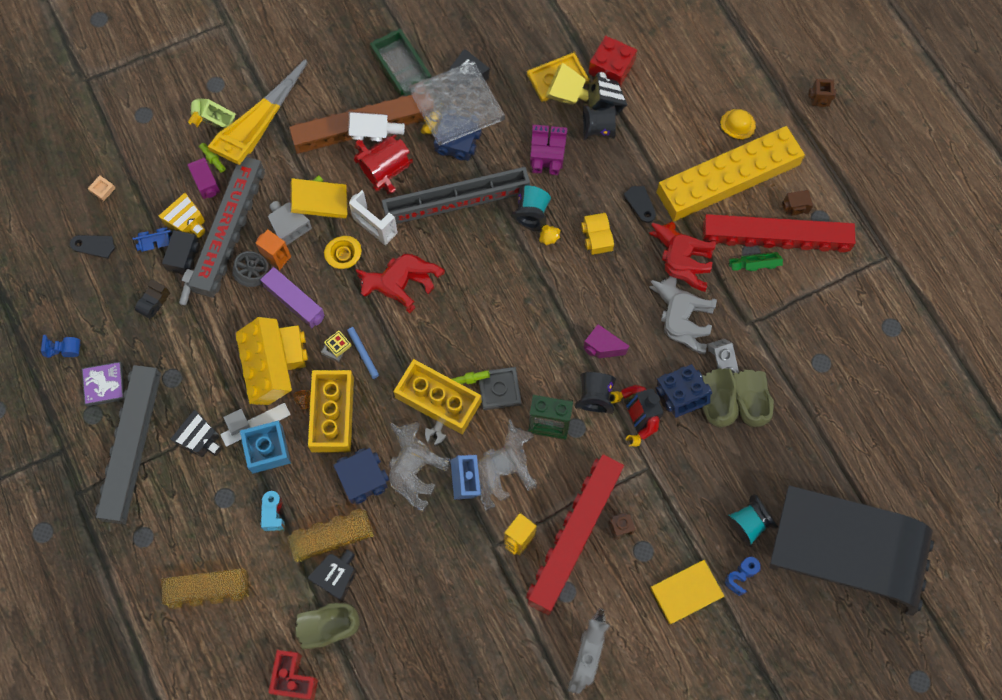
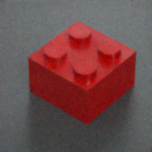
M605 35L590 61L588 74L595 77L597 73L604 72L607 79L617 81L621 87L635 62L637 49Z

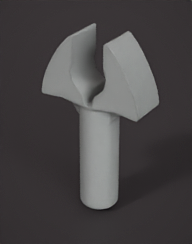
M187 269L182 278V281L185 283L179 301L181 305H187L191 291L188 284L194 272L193 270Z
M436 421L434 428L425 429L427 443H429L431 435L435 433L437 439L434 446L440 444L446 438V435L441 433L443 427L441 422Z

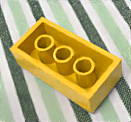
M257 317L236 332V341L238 343L249 404L270 405L291 392L292 388L277 319Z
M415 359L412 360L393 391L397 400L462 435L482 403L480 394Z
M312 370L308 447L311 452H351L354 377L351 370Z

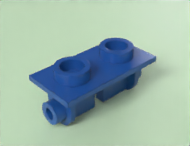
M166 227L156 229L157 233L149 234V231L138 233V237L133 238V240H138L139 242L136 244L137 251L141 250V252L155 249L154 242L156 241L158 248L168 246L171 239L169 233H173V230H168Z

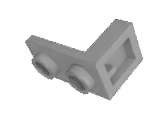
M721 339L707 344L708 351L715 355L718 369L730 368L732 373L739 372L732 342Z

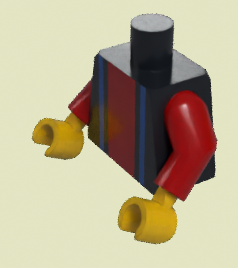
M633 385L622 389L621 392H611V395L615 396V400L611 401V403L620 402L623 397L625 398V405L636 431L639 433L638 435H628L625 440L633 439V443L629 446L637 447L640 445L641 439L645 440L657 432L663 410L659 403L660 398L654 389L647 390L643 386Z

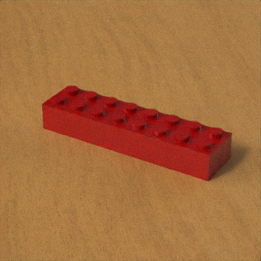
M602 454L600 460L598 458L595 459L590 471L592 476L587 475L582 485V495L578 493L573 502L572 508L574 511L568 512L563 524L564 530L560 529L555 537V548L550 547L545 557L546 566L541 565L536 575V585L531 584L526 594L528 599L527 605L550 616L624 467L623 464Z

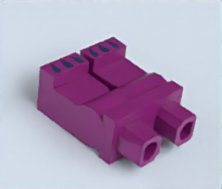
M533 125L530 157L532 172L540 174L542 173V167H548L549 174L559 175L560 169L563 166L567 128L551 126L550 144L547 145L549 126Z

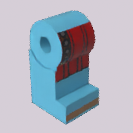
M275 491L266 492L262 498L261 528L264 531L285 530V522L282 518L279 519L282 499Z

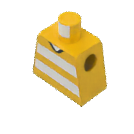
M186 193L182 194L159 215L163 224L172 230L195 234L198 238L202 237L206 231L201 226L205 222L202 214Z

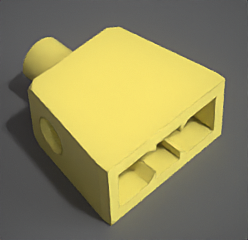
M562 63L558 66L545 97L571 105L575 104L578 98L587 102L589 99L588 90L583 88L586 79Z

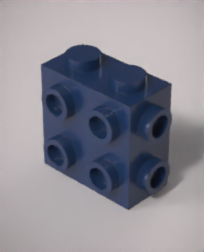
M444 113L434 141L435 152L442 156L448 155L458 160L469 161L471 155L475 154L476 140H479L481 137L482 129H480L479 121L473 118L460 117L455 113Z
M692 364L657 378V395L659 398L664 399L667 411L672 412L675 418L710 404L712 390L708 384L704 383L700 371L696 370Z
M362 448L356 451L355 455L349 458L347 456L342 457L334 464L351 504H361L367 500V497L373 494L374 496L380 495L388 488L386 481L389 478L385 470L381 471L378 466L381 461L377 452L372 453L370 448Z

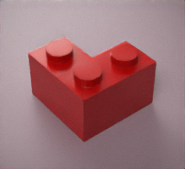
M277 650L269 694L315 700L318 679L298 675L301 654Z

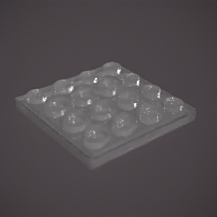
M474 61L409 86V91L439 146L505 120L502 109Z

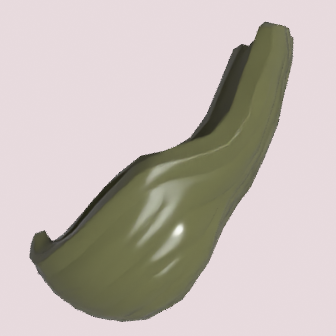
M730 368L712 370L711 373H706V376L702 375L704 383L708 384L712 390L710 404L703 406V411L711 425L722 428L734 423L738 417L736 383Z
M743 370V372L733 373L736 383V399L743 422L750 427H762L768 424L773 416L774 400L768 391L766 372Z
M329 603L316 610L298 613L296 616L297 626L295 627L296 637L299 638L298 641L301 644V649L324 647L338 640L348 638L354 635L359 628L358 612L354 606L347 603Z

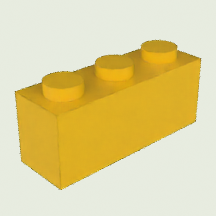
M521 513L504 533L506 550L513 555L517 553L519 556L535 538L537 527Z

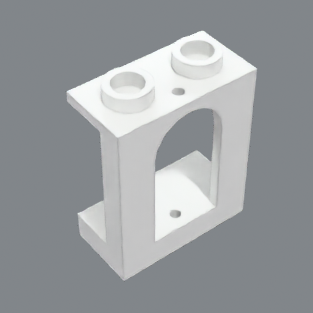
M362 190L352 196L349 205L353 219L381 243L386 245L398 233L395 217L388 213L380 221L367 210L368 207Z

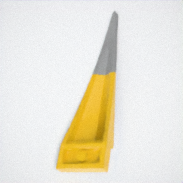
M305 59L253 108L219 132L208 145L209 151L240 165L257 145L307 65V60Z

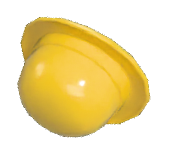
M742 109L727 111L720 121L723 131L735 139L743 140L750 138L756 129L755 120L752 115Z
M351 236L336 237L325 247V260L334 268H350L360 259L361 245L357 239Z

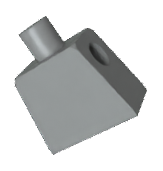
M274 201L270 204L269 208L272 213L268 215L269 221L276 235L284 240L286 245L312 229L310 221L306 216L299 213H291V203L281 206L278 201Z

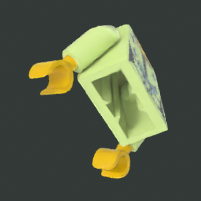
M195 99L191 103V117L188 123L190 125L194 123L196 128H198L203 121L211 126L225 129L232 124L236 114L209 99Z

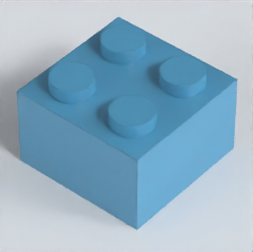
M279 420L240 430L247 467L252 474L291 464L283 426Z

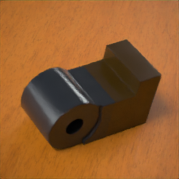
M151 279L148 283V289L137 302L135 311L149 319L153 318L170 295L169 290L166 286Z

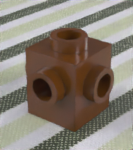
M833 79L815 80L813 87L809 89L808 97L811 99V106H830L832 100L836 97Z

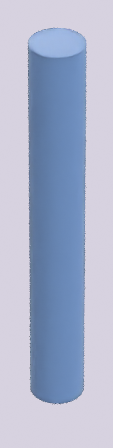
M354 327L349 328L347 332L372 379L377 378L379 374Z

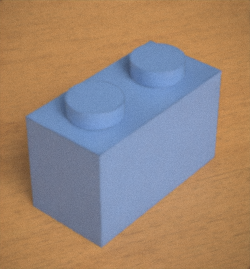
M461 455L450 460L454 499H473L481 495L477 455Z

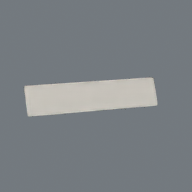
M282 403L248 420L249 428L278 421L289 416L290 412L286 404ZM229 430L221 434L226 447L241 440L240 432L233 436Z

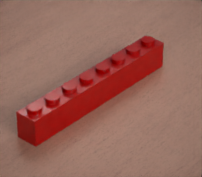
M706 214L703 221V241H715L716 244L723 243L729 246L739 244L747 247L819 249L824 252L837 250L838 252L845 253L851 251L856 244L855 223Z

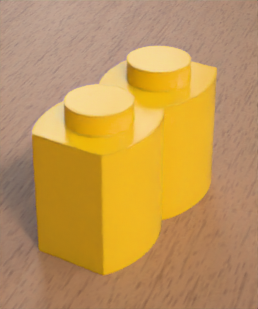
M600 213L584 216L581 229L582 233H586L587 239H585L586 249L590 250L591 255L613 251L614 241L607 214Z

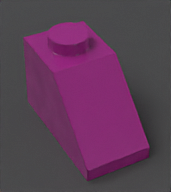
M205 157L187 164L203 199L212 198L216 194L221 193Z
M598 324L585 340L583 348L590 356L607 358L626 355L629 345Z

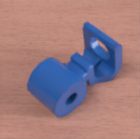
M43 335L41 353L44 357H52L59 354V352L62 353L63 357L79 356L81 340L75 337H65L62 342L55 341L53 343L48 339L47 335Z
M754 557L746 558L738 566L739 572L734 571L726 577L725 585L738 596L745 594L747 591L733 581L737 579L745 582L746 577H753L760 570V562Z

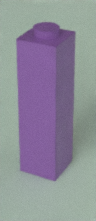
M273 267L260 279L265 289L311 329L323 321L325 316L323 309L276 268Z

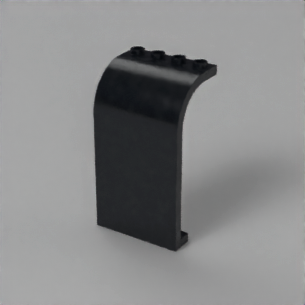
M788 486L769 568L775 570L781 568L881 595L906 605L908 608L905 610V614L914 616L918 611H921L923 599H920L921 591L924 592L927 582L924 576L925 571L928 572L930 566L928 555L929 552H932L934 540H931L933 530L927 524L906 515Z

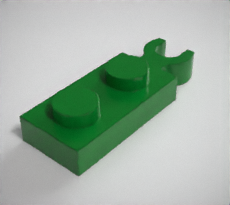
M778 252L741 256V259H729V267H732V271L742 268L748 271H757L760 268L774 269L777 266H783V258Z

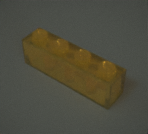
M356 509L351 511L348 516H335L330 519V522L324 524L323 522H318L311 525L310 529H297L293 531L292 535L287 537L294 560L298 563L373 537L374 533L366 510Z
M244 568L161 579L162 604L169 606V609L182 608V604L200 606L205 601L217 604L222 603L223 599L231 598V601L244 600L245 596H249L248 571Z

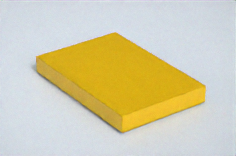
M574 52L527 71V76L541 102L550 99L545 96L558 66L562 63L585 78L584 85L589 83V78Z
M292 178L291 213L346 219L347 187L344 184Z
M705 560L650 587L670 625L724 597Z

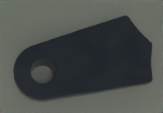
M632 186L624 193V197L641 221L650 223L655 220L656 212L645 186Z
M77 235L70 241V247L74 251L109 259L111 253L115 250L112 236ZM82 242L81 246H76L77 243Z

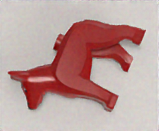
M673 221L662 226L651 223L655 231L649 232V234L658 238L668 248L664 250L662 261H665V271L671 277L681 279L693 288L706 292L707 283L697 279L695 274L710 273L713 262L699 263L690 257L693 255L711 259L716 242H704L689 235L679 233L675 230L676 225Z
M403 254L397 259H391L387 265L388 268L383 273H367L356 269L357 277L361 279V296L366 297L373 291H379L384 296L400 302L409 314L415 309V305H413L414 300L404 292L408 280L423 284L425 292L429 294L434 289V285L428 273L434 274L437 278L445 273V270L438 265L426 262L413 254Z

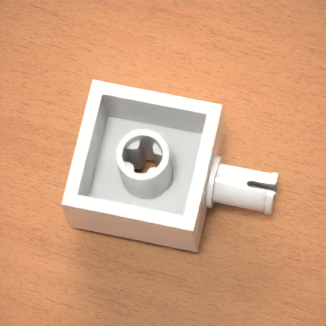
M349 112L348 135L352 136V139L363 140L365 136L370 137L372 141H382V138H386L387 134L404 135V123H388L387 115Z

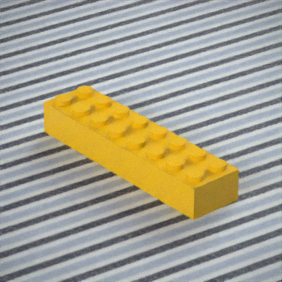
M785 126L659 182L656 193L674 222L799 166L805 154L788 127Z

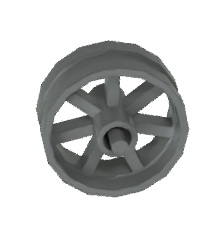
M253 251L243 252L235 259L232 269L233 276L241 285L246 287L258 286L261 284L260 279L268 272V263L259 253ZM257 272H264V274L260 276Z

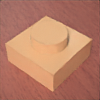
M99 176L88 187V190L102 201L115 189V186L102 176Z

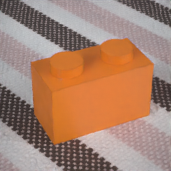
M268 229L257 238L255 244L260 254L268 263L280 271L291 258L286 242Z

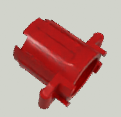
M395 134L387 136L370 149L366 148L362 140H357L355 148L359 153L353 158L355 163L359 164L365 176L374 185L375 191L384 187L387 194H393L396 188L392 185L390 179L408 168L413 162L412 158L408 160L407 157L410 151L401 139L398 141L394 139L396 137Z

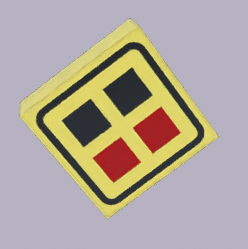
M337 331L324 342L336 358L352 346L340 331Z

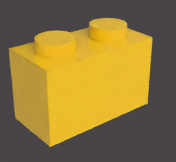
M299 325L279 328L287 369L292 370L306 367L305 361L308 360L307 350L303 349V343H306L305 332H301Z

